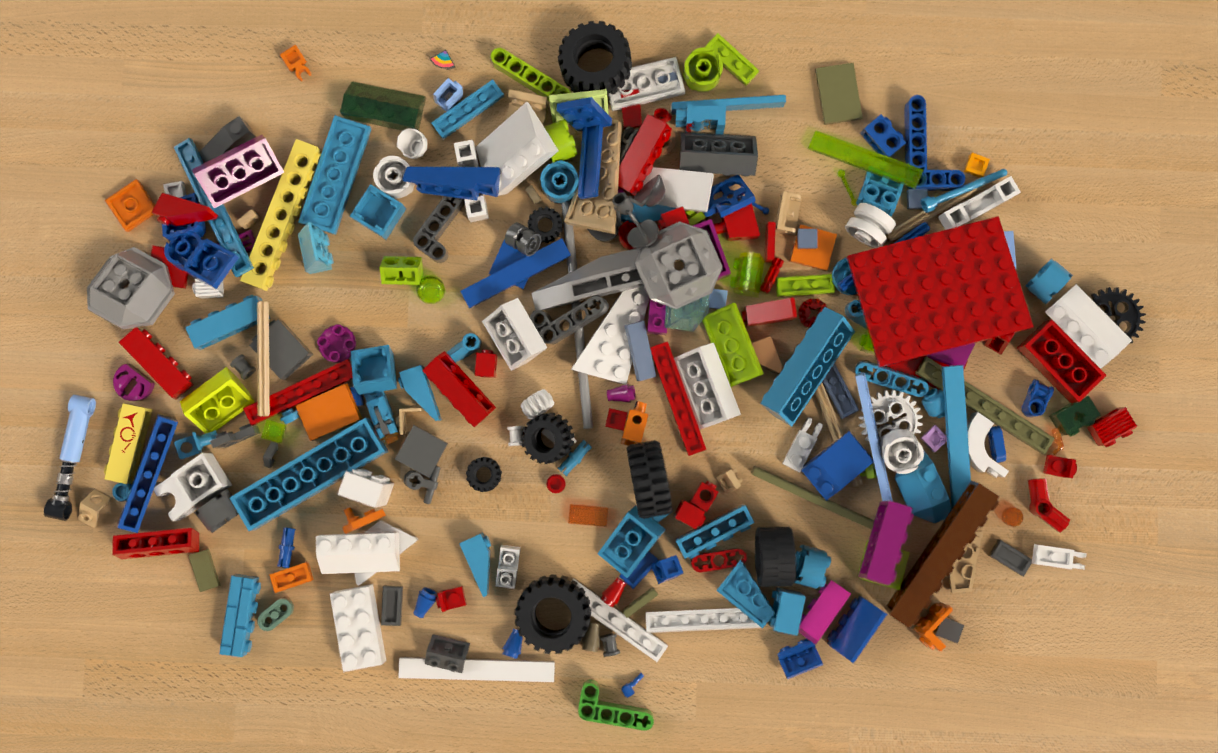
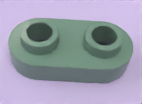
M282 598L273 603L259 615L257 620L259 628L264 631L276 628L293 613V602L288 598ZM283 604L287 606V611L282 610ZM267 617L272 619L271 624L267 622Z

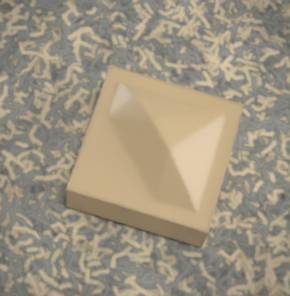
M251 209L237 222L241 227L248 230L261 217Z

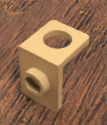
M423 408L399 409L396 424L397 428H400V435H406L405 412H423Z
M93 490L80 503L78 520L95 528L98 523L99 511L110 501V497L97 490ZM99 497L103 501L99 504H94L91 502V499Z

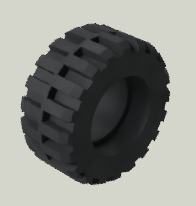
M588 21L586 25H583V23L579 24L577 29L572 28L569 31V36H564L562 39L563 45H560L558 50V63L566 85L574 93L607 89V94L612 93L613 95L618 92L617 88H622L625 85V80L629 79L630 70L632 69L629 43L627 38L624 37L623 32L620 29L616 30L614 25L609 24L607 26L604 21H599V23ZM591 49H604L613 55L611 63L605 69L598 72H588L578 66L580 57Z
M653 440L629 445L626 449L639 517L645 519L669 514L672 512V502L660 442Z
M550 575L547 578L543 576L537 581L534 580L524 590L515 608L516 627L519 626L518 633L520 637L524 636L526 638L524 642L528 646L533 644L535 646L534 650L538 652L540 649L545 650L544 654H550L551 651H555V654H561L563 650L569 651L574 645H578L582 637L585 636L591 620L589 597L585 596V590L582 587L579 588L576 581L572 580L570 582L566 576L562 575L561 578H558L557 575ZM545 598L562 600L571 611L569 625L561 630H551L544 627L536 617L535 610L537 604Z

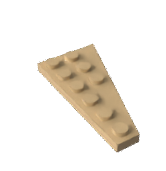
M612 120V126L603 127L598 197L580 199L577 190L564 220L567 225L615 234L616 210L612 200L618 194L622 124L618 120Z

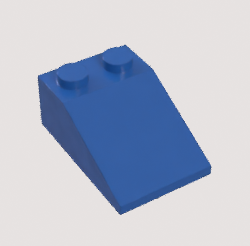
M848 431L807 462L801 471L824 499L828 500L870 466L874 460L852 433Z

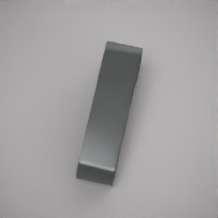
M444 196L413 238L414 245L437 263H443L448 258L447 249L438 240L464 206V199ZM444 208L451 209L450 214L447 216L441 214ZM433 223L439 224V228L436 231L430 230ZM422 238L428 239V243L425 246H419V241ZM442 249L443 255L436 258L434 256L435 251Z
M593 296L554 321L547 312L541 310L533 311L530 319L544 343L554 345L608 311L609 304L606 299ZM597 301L601 303L599 305L600 309L595 308L597 306ZM581 311H585L586 317L580 321L578 315ZM542 314L544 321L538 324L537 318ZM565 321H568L570 326L564 331L562 325ZM552 331L553 338L548 341L547 333Z

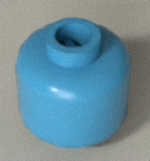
M936 388L929 390L922 399V405L930 417H944L943 391Z

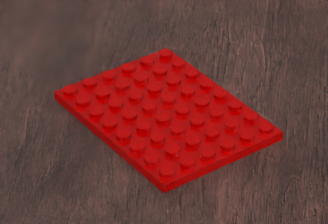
M999 216L847 256L879 368L1033 328Z

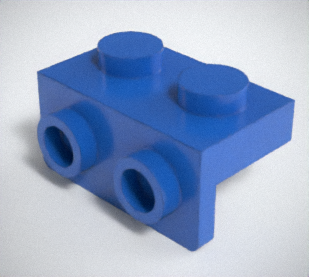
M803 639L797 643L798 645L783 647L777 653L787 680L823 666L815 644L810 640Z

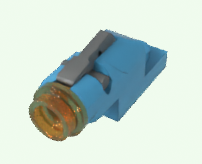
M385 392L364 394L367 401L366 406L381 442L386 446L398 441L399 432L392 416L394 413Z

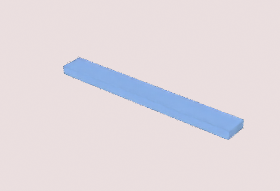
M864 372L857 373L855 378L882 501H893L885 463L881 457L880 440L866 375Z

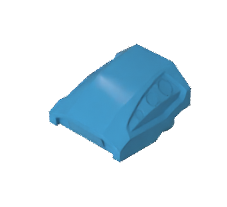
M869 166L856 204L867 203L873 205L892 217L905 179H898Z

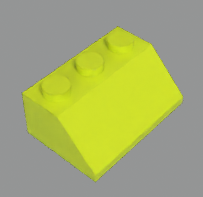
M227 367L180 401L183 414L205 434L218 430L244 411L243 408L255 403V400L239 378Z

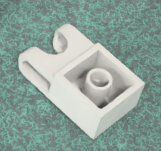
M201 453L172 473L169 478L158 484L153 491L157 497L167 496L171 493L175 496V507L168 513L171 521L174 522L184 519L228 489L232 484L213 453Z

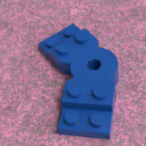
M195 193L179 197L199 204ZM197 221L180 226L162 224L163 237L169 241L164 248L166 259L178 269L186 271L195 279L217 289L239 257L209 239H202L206 232L205 221Z

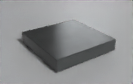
M413 425L395 460L430 478L448 443Z

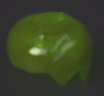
M425 275L422 277L420 285L416 286V292L419 299L424 303L436 304L444 297L445 286L443 280L438 276Z

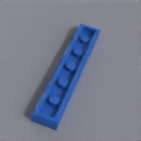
M561 238L538 250L534 255L527 256L460 292L468 307L472 308L570 257L571 254Z

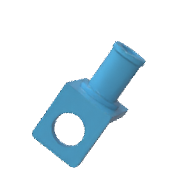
M216 430L200 436L192 432V436L175 441L174 444L179 458L185 459L202 453L201 449L204 446L210 445V441L216 438ZM184 442H189L193 448L191 452L184 453L181 451V445Z

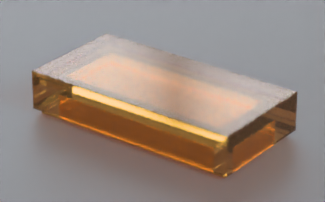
M570 504L568 523L607 527L608 507Z

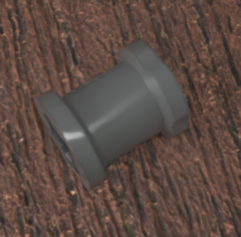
M239 355L230 363V366L235 368L241 374V378L245 380L256 371V368L245 360L246 357L244 355Z
M616 633L600 636L604 647V657L620 654V649L617 648L615 639L617 637Z

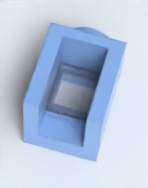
M448 78L433 94L434 102L446 112L449 111L463 97L462 86L457 81L453 82Z

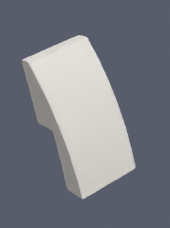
M501 545L496 578L497 587L515 589L520 547Z

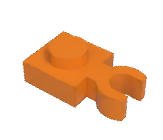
M296 44L280 54L291 72L295 71L296 77L300 81H303L301 77L302 72L305 71L309 76L312 75L311 71L306 66H303L307 61Z

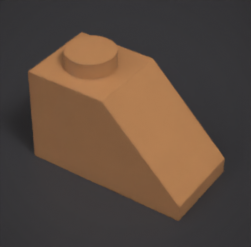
M771 336L753 342L752 345L761 367L779 375L783 367Z

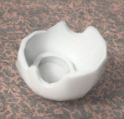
M407 128L399 134L397 147L405 157L418 159L427 150V139L420 131Z

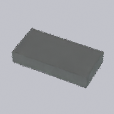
M999 539L988 555L1023 577L1032 564L1031 558Z
M383 586L381 625L401 626L403 586Z

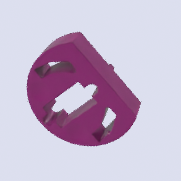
M124 364L119 367L113 378V386L116 393L128 401H139L147 398L155 386L153 381L131 364ZM133 378H137L135 380L137 384L129 394H125L126 391L124 389Z

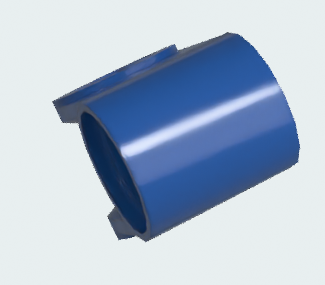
M1034 379L1028 388L1026 398L1021 407L1022 413L1026 417L1042 415L1053 395L1054 387H1047L1039 383V380ZM1031 404H1034L1036 407L1035 413L1031 410Z

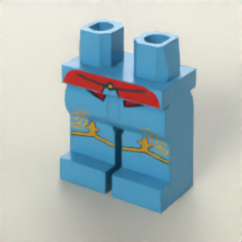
M687 104V109H676L675 127H685L686 132L691 133V130L698 132L703 129L716 130V134L723 135L726 122V106L693 107V104Z

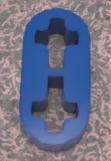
M1000 426L991 427L988 432V440L992 460L997 463L1005 462L1006 450L1002 429Z

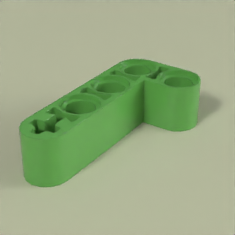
M592 679L583 683L578 714L581 719L643 731L653 727L654 718L650 710L599 701L598 683ZM593 686L596 692L594 694H587L585 688ZM586 705L593 709L589 714L582 711V708ZM609 709L612 714L609 717H604L601 711ZM628 712L631 714V717L628 720H622L620 715ZM634 714H637L636 722H634ZM644 716L648 717L646 723H642Z

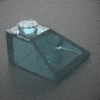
M710 294L678 309L666 306L665 328L694 332L709 312Z

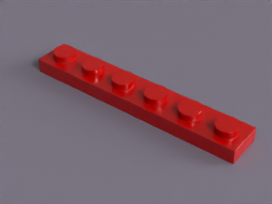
M668 341L650 347L688 456L707 450Z
M350 359L344 360L270 395L269 416H258V401L243 408L251 426L353 379Z

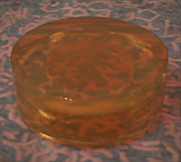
M1008 507L1002 513V520L1006 525L1016 527L1022 523L1023 513L1018 508Z

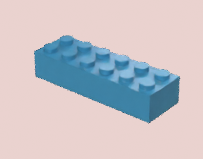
M827 307L823 308L817 315L811 328L806 331L801 343L796 346L795 352L785 363L779 376L774 379L769 391L763 396L760 404L774 417L791 427L855 333V330L843 315Z

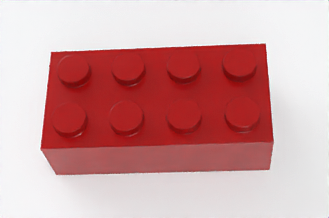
M1053 320L1043 322L1017 347L1070 403L1080 402L1107 376Z

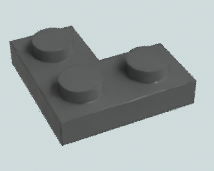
M247 424L240 427V431L236 433L224 431L216 434V438L211 440L210 443L213 448H227L261 432L258 426Z

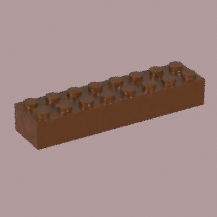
M971 481L901 583L900 590H896L886 605L885 610L890 616L908 628L918 623L921 617L919 614L923 608L927 609L932 601L930 599L934 592H939L943 585L942 580L945 576L948 577L954 569L953 564L956 560H960L965 554L964 548L968 543L971 544L977 535L975 532L979 527L985 525L988 519L986 517L990 510L993 511L997 507L1000 496L978 482Z

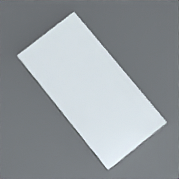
M677 57L632 67L629 79L625 80V85L622 88L618 87L617 93L613 95L612 93L608 94L612 111L632 105H641L684 95L685 88ZM676 72L678 79L670 82L669 73ZM666 75L668 81L663 84L659 83L657 77ZM633 89H639L640 93L621 98V94L629 95Z
M653 167L651 173L646 176L643 182L644 185L657 175L662 177L665 186V196L657 205L676 209L683 206L684 210L708 211L714 178L713 173Z

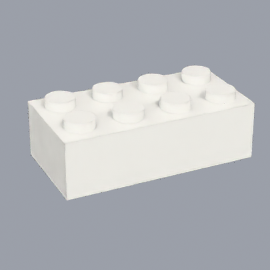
M373 584L331 593L330 599L343 672L382 665L386 661Z

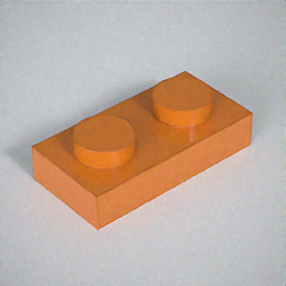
M308 562L269 575L275 593L314 580Z

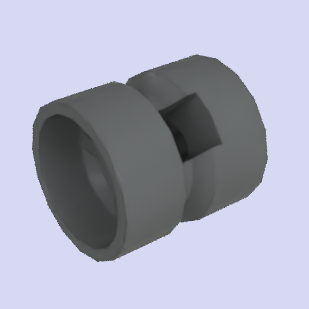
M518 222L512 224L505 235V243L526 256L534 255L541 245L542 239L540 234Z

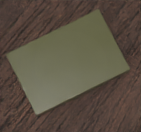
M854 63L816 68L824 125L861 120L863 116Z

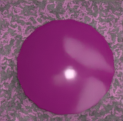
M336 324L325 329L318 338L317 344L321 355L326 360L338 363L351 357V351H354L356 348V338L347 327Z

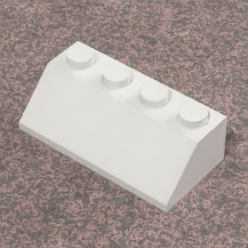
M1077 284L1045 311L1100 369L1116 357L1132 341Z
M714 343L698 347L674 358L699 430L741 415Z
M399 532L316 536V557L321 573L400 571Z

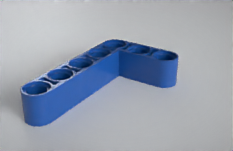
M921 95L912 96L904 108L906 187L908 189H927V191H951L959 188L965 182V175L960 170H927L926 100ZM911 103H916L919 109H914ZM912 121H916L919 124V128H915L912 125ZM912 140H917L919 147L914 146ZM912 158L918 159L919 166L913 163ZM917 177L920 180V184H915L912 178ZM932 177H936L939 181V184H934L932 182ZM951 177L957 179V185L951 182Z

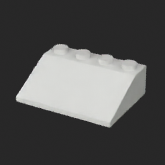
M528 102L522 105L476 146L481 167L500 168L498 196L508 194L559 151Z

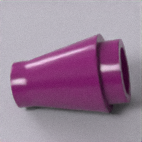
M626 384L607 390L608 401L631 403L632 400L636 399L634 385Z

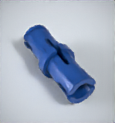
M283 527L282 541L278 548L280 549L278 567L290 568L292 550L295 548L293 542L296 529Z

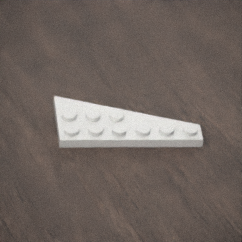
M645 286L622 291L570 370L624 385L627 384L632 357L624 325L644 320L649 301V295Z

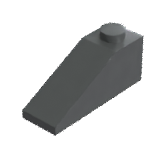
M238 116L223 126L203 147L199 154L206 163L256 136L248 124Z

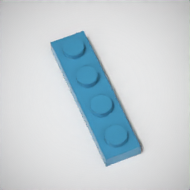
M492 79L434 120L432 125L444 140L502 99L504 94Z

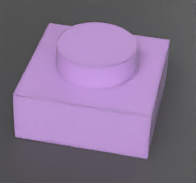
M933 425L920 438L932 452H936L947 442L946 435L936 425Z

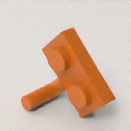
M351 507L343 510L349 524L342 528L344 533L347 534L386 515L383 509L379 511L371 509L364 513L365 517L359 518V516H354Z

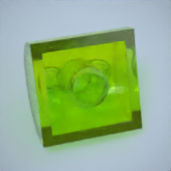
M743 252L739 254V258H734L733 269H737L736 277L732 276L730 281V288H734V293L759 298L764 259L760 253Z

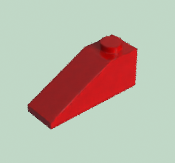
M161 193L151 212L158 218V222L167 226L168 224L176 226L186 225L197 221L214 220L218 217L208 206L165 193Z

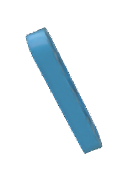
M860 361L855 366L856 374L861 373L859 368L867 366V370L871 372L875 368L873 378H871V373L865 372L868 382L917 397H923L929 391L928 383L922 378L887 367L879 368L877 364L868 361ZM880 371H885L888 377L886 380L880 381L877 378V374ZM898 377H904L907 380L904 386H897L895 384ZM910 380H913L912 384L916 386L922 383L924 390L920 389L917 392L916 387L910 386Z

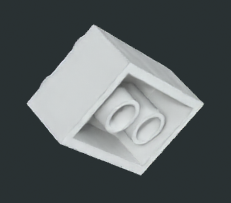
M518 298L502 304L482 321L511 371L528 363L547 349L546 344Z
M362 468L353 469L352 471L345 472L338 495L376 508L387 505L394 483L389 482L390 478L383 475L372 476V472Z

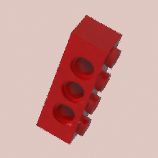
M193 528L113 536L112 555L121 560L199 552V532Z

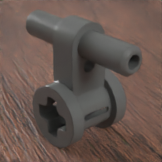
M436 466L429 480L424 479L416 471H408L403 478L404 484L412 490H417L421 487L427 488L423 502L431 504L434 490H437L439 482L437 480L441 468ZM414 476H415V478H417L418 481H417V482H413V485H412V483L409 481V479H410V478H414Z

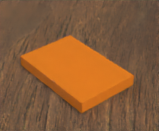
M348 383L296 405L310 441L362 419Z

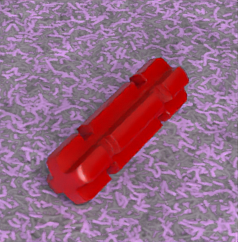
M775 257L772 266H770L764 278L765 282L761 284L760 291L767 294L770 292L771 285L774 284L780 271L779 268L781 269L784 263L782 259Z

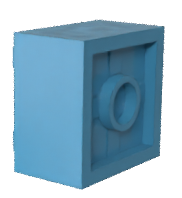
M370 184L350 217L387 240L406 211V207Z
M389 345L351 351L353 386L359 395L397 389L394 353Z
M777 587L776 591L772 592V598H774L772 608L775 614L768 621L769 626L774 631L798 636L806 596L797 591Z

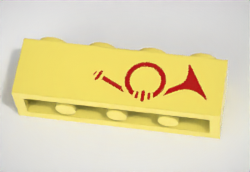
M122 404L118 411V425L114 428L113 432L114 441L109 448V462L104 468L105 480L124 484L133 483L139 467L153 409L132 404Z

